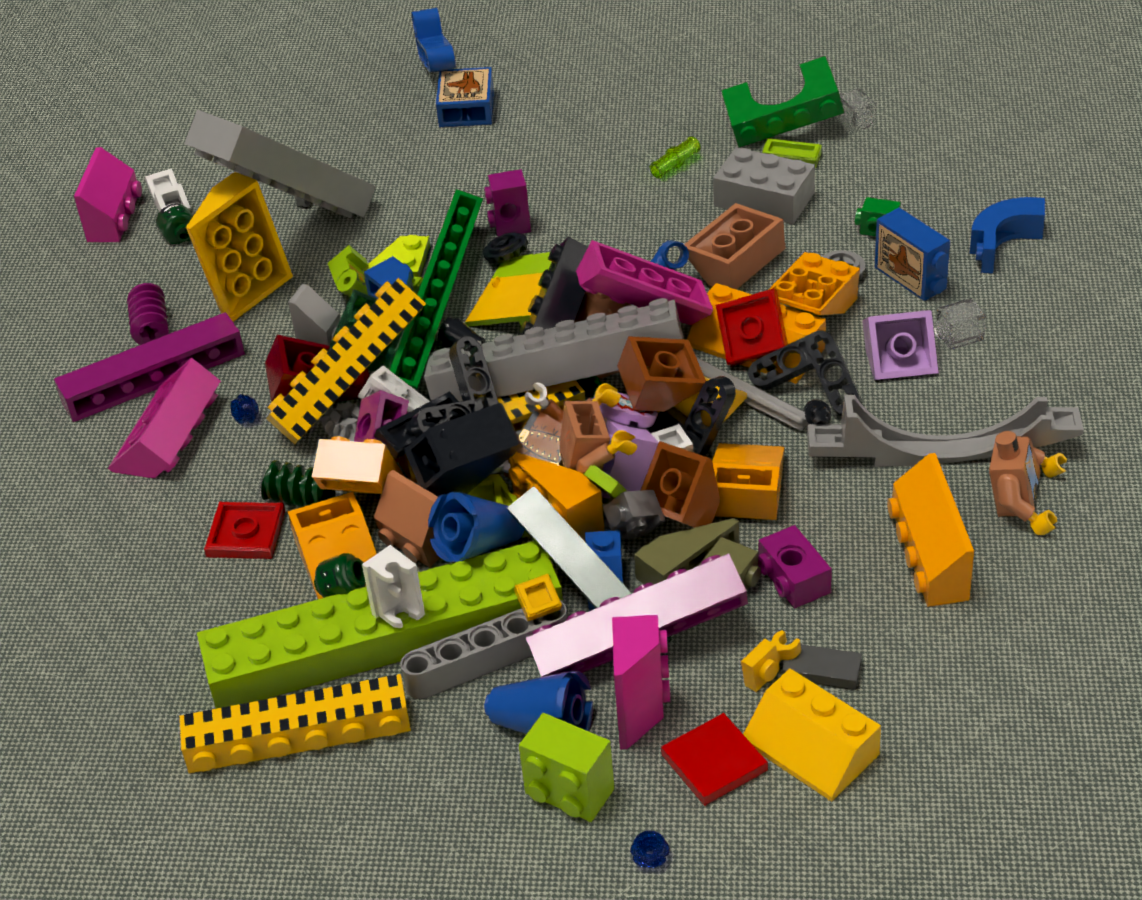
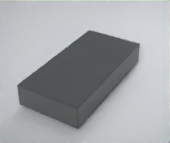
M801 644V653L794 659L785 660L782 675L791 668L813 683L856 690L862 663V653Z

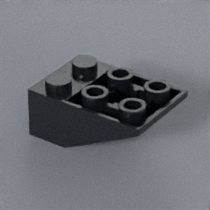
M497 403L428 428L406 447L404 451L418 485L439 497L450 492L468 494L506 460L511 458L523 445L504 406L501 403Z

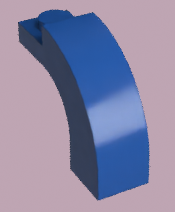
M1022 197L1003 200L979 213L972 225L970 254H976V261H981V273H993L995 250L1003 242L1020 238L1042 239L1045 220V198Z

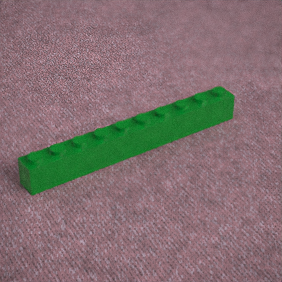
M458 189L454 193L417 294L426 305L405 327L390 368L392 373L416 391L483 198Z

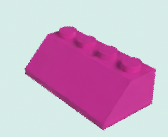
M594 240L590 242L576 270L579 284L584 290L592 294H597L598 292L605 294L620 304L627 302L640 308L649 306V303L656 299L675 300L680 322L688 325L708 317L713 311L702 280Z
M190 358L160 385L108 469L114 473L155 478L164 470L170 472L180 459L177 455L178 451H182L193 438L190 431L196 429L205 418V414L202 413L204 408H209L217 398L218 394L215 393V390L221 380L193 358Z

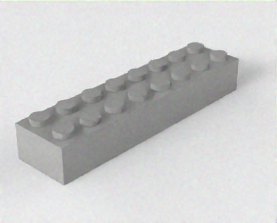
M198 109L184 143L196 149L194 152L196 156L212 161L214 156L213 163L266 183L271 187L352 219L353 214L364 218L376 186L250 129Z
M656 299L651 301L649 306L645 307L626 306L620 308L618 313L610 315L595 313L588 316L587 320L574 323V320H565L557 323L556 327L543 330V327H534L526 330L523 335L513 337L512 334H504L494 338L492 342L483 344L481 341H478L484 353L496 397L534 390L532 386L534 383H541L547 387L618 371L617 365L628 336L683 339L675 300ZM450 348L439 349L429 356L424 378L431 401L449 391L459 402L462 401L449 357ZM461 349L462 354H467L468 357L471 356L469 351ZM469 376L470 387L480 391V380L475 376ZM482 396V397L476 399L475 401H478L479 399H481V400L483 401V400H484V396Z

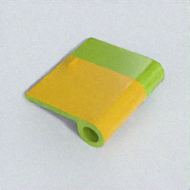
M550 252L521 255L512 258L510 261L502 262L466 319V325L469 327L519 321L522 327L525 321H529L531 313L528 312V308L534 296L539 295L542 288L538 286V282L546 269L549 270L551 261L548 260Z

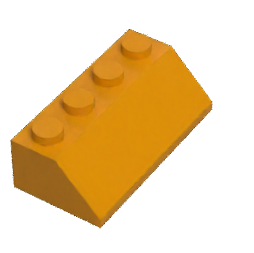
M715 283L707 292L713 311L708 317L692 324L687 340L690 341L692 348L726 360L715 305L752 294ZM780 304L788 344L819 330L826 331L825 318ZM823 340L818 342L817 348L821 353L826 345ZM789 354L785 359V366L787 368L798 366L801 361L800 354ZM756 360L742 363L740 365L750 367L751 364ZM777 361L774 362V365L777 367L776 370L780 374L783 373ZM763 368V369L760 370V372H763V373H766V374H767L768 372H770V371H767L765 368ZM805 373L789 380V382L797 384Z
M930 453L893 483L892 498L887 500L889 516L897 521L896 533L898 541L906 546L905 559L908 568L913 567L915 571L914 584L917 593H923L927 607L970 600L974 559L973 546L936 453Z

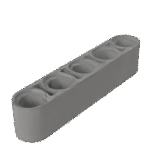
M561 601V610L531 621H527L521 608L410 651L404 655L400 663L406 693L415 699L427 698L533 656L526 637L531 636L539 627L545 625L555 626L565 622L567 619L565 604Z

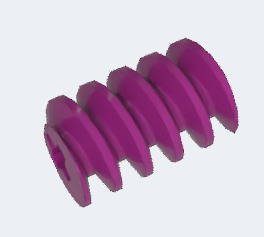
M143 283L132 288L127 297L132 339L139 345L168 335L165 295L161 287L153 283Z

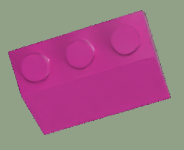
M102 147L95 148L75 192L74 199L87 242H120L124 231L128 229L129 218L131 214H134L136 201L141 197L142 186L140 181H137L135 171Z
M658 615L612 617L614 683L620 750L630 748L664 718L663 703L670 702L669 680H662V678H669L668 655L660 656V653H668L667 630H659Z

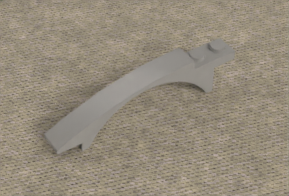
M844 395L841 425L808 424L807 443L810 457H873L874 467L915 466L930 453H936L940 464L991 458L995 438L1003 431H1012L1016 436L1029 437L1033 447L1037 448L1083 435L1084 428L1078 407H1047V397H1036L1021 411L993 426L956 435H925L891 426L871 414L855 395Z

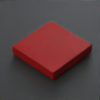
M769 289L715 305L728 366L757 360L788 345L776 289Z
M219 502L204 547L206 557L272 559L286 512L284 503Z
M725 713L661 746V755L704 806L768 771L767 760Z

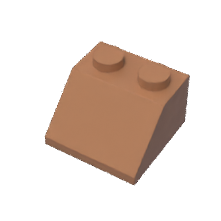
M390 471L374 515V520L379 529V538L387 546L395 545L401 549L411 561L415 563L420 561L431 568L440 558L430 539H435L433 527H428L431 507L438 497L398 472Z

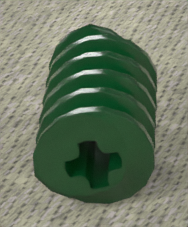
M279 460L271 462L261 484L263 500L281 501L284 504H294L297 507H304L336 496V490L320 489L312 478L314 467H309L305 471L304 465H297L294 468L292 463L286 462L282 466Z

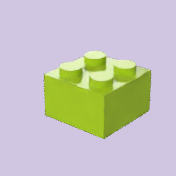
M542 713L519 744L525 794H528L537 802H546L562 809L563 812L571 817H580L592 823L615 789L610 740Z

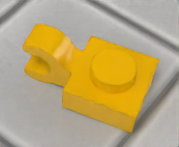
M781 630L773 636L771 641L767 639L761 641L741 660L745 686L757 692L767 682L772 681L780 670V661L794 659L801 653L800 640L796 638L791 644L785 645L787 642L786 633Z

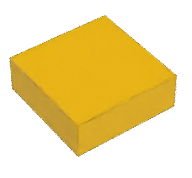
M549 574L515 585L514 591L527 621L561 610L562 604Z

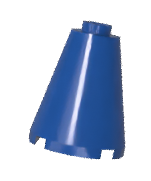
M450 492L439 496L432 505L428 518V527H433L435 538L430 539L431 545L436 554L446 562L464 561L465 559L467 560L516 542L523 536L524 529L508 512V505L461 492Z
M570 671L494 687L490 694L486 696L484 709L493 724L524 734L529 732L542 713L589 731L593 703L592 701H586L585 690H591L585 674L579 671Z

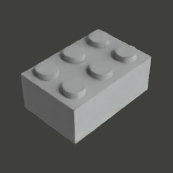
M735 147L713 177L714 206L729 209L737 203L781 218L783 222L789 224L795 223L815 193V164L778 157L774 154L751 151L747 148Z

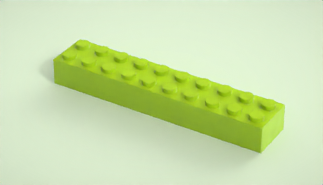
M535 541L465 559L464 561L418 572L425 615L416 620L409 617V614L406 612L396 614V617L402 621V628H395L380 616L376 618L372 615L367 587L365 586L352 590L348 594L332 595L196 633L215 708L217 709L272 698L401 662L404 655L410 651L521 609L522 607L514 591L515 585L549 574L560 601L563 602L561 584L549 556Z

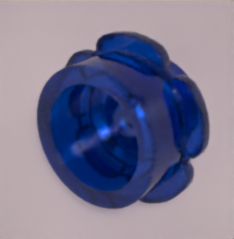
M240 394L230 404L232 416L239 424L245 422L253 423L259 413L256 400L248 395Z
M644 831L634 839L630 853L634 855L633 861L637 866L641 868H658L666 862V856L670 854V848L660 833Z

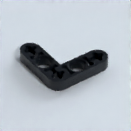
M819 330L757 359L749 367V379L761 390L772 389L815 368L828 400L838 415L842 416L843 405H839L843 400L838 389L843 388L847 395H855L862 404L861 396L840 349L831 334L826 331ZM821 340L826 344L825 349L830 356L829 359L825 360L817 349L818 342ZM789 354H800L801 361L798 366L794 368H787L785 366V359ZM776 361L783 371V373L781 374L776 370L777 367L774 365V362ZM833 366H839L842 368L840 379L834 382L826 380L827 370ZM763 368L770 371L767 373L768 379L764 381L759 377L761 375L760 370Z
M464 336L453 343L449 350V357L462 401L427 407L416 413L411 419L410 426L417 438L429 428V426H423L422 421L424 419L426 422H434L439 419V424L450 421L449 414L451 411L464 416L498 403L482 347L475 338ZM461 349L469 351L471 356L468 357L467 354H462ZM469 376H475L480 380V391L470 387ZM484 396V400H483V401H482L481 399H479L478 401H475L476 399H478V398Z
M718 376L707 380L703 384L688 417L673 406L665 412L660 411L654 425L648 429L656 432L667 428L665 419L668 416L675 425L680 424L696 448L695 450L693 448V452L702 456L706 455L735 399L736 390L733 382L725 376ZM702 410L707 411L711 417L709 427L702 422Z

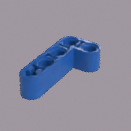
M437 7L411 12L418 55L429 73L456 68L452 45L442 34Z

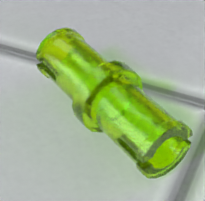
M689 136L688 139L678 146L668 148L665 155L649 165L653 176L660 179L672 169L683 166L686 159L700 151L701 145L694 136Z

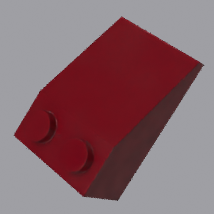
M277 334L265 361L271 402L280 393L286 397L293 389L289 385L301 371L307 375L315 366L311 363L313 358L323 348L329 351L333 346ZM368 368L335 402L359 398L358 395L369 378Z

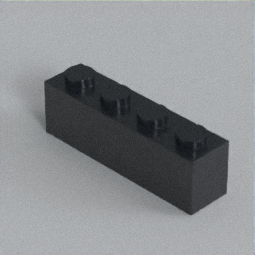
M567 237L560 245H554L548 257V260L551 261L549 270L546 269L538 282V286L542 287L540 293L534 296L528 308L531 316L529 321L523 323L518 335H523L526 330L534 327H543L544 330L556 327L555 325L561 321H575L586 292L579 284L576 270L588 246L570 237Z

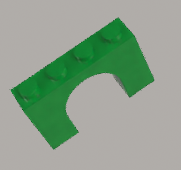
M826 56L799 64L805 83L804 87L794 98L780 104L763 105L757 103L751 96L747 82L721 90L739 148L844 114L840 94Z

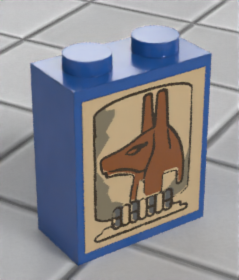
M492 67L439 71L436 99L439 127L491 125L494 99Z
M900 207L878 218L876 223L875 268L923 301L947 289L950 240Z

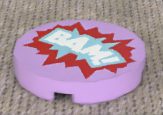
M619 393L621 398L614 407L611 408L604 403L599 406L603 417L622 425H629L630 421L638 422L637 427L642 429L652 427L658 415L657 411L633 410L629 396L623 393Z

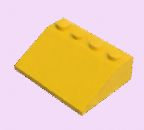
M233 172L212 187L187 224L186 229L220 313L226 312L234 322L291 279L293 274L258 181L243 174Z

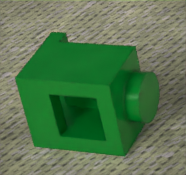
M866 197L863 207L857 208L855 215V225L860 226V234L876 236L877 219L899 207L901 208V202Z

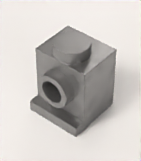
M654 490L622 492L603 507L612 531H627L628 534L639 533L640 536H646L666 521Z

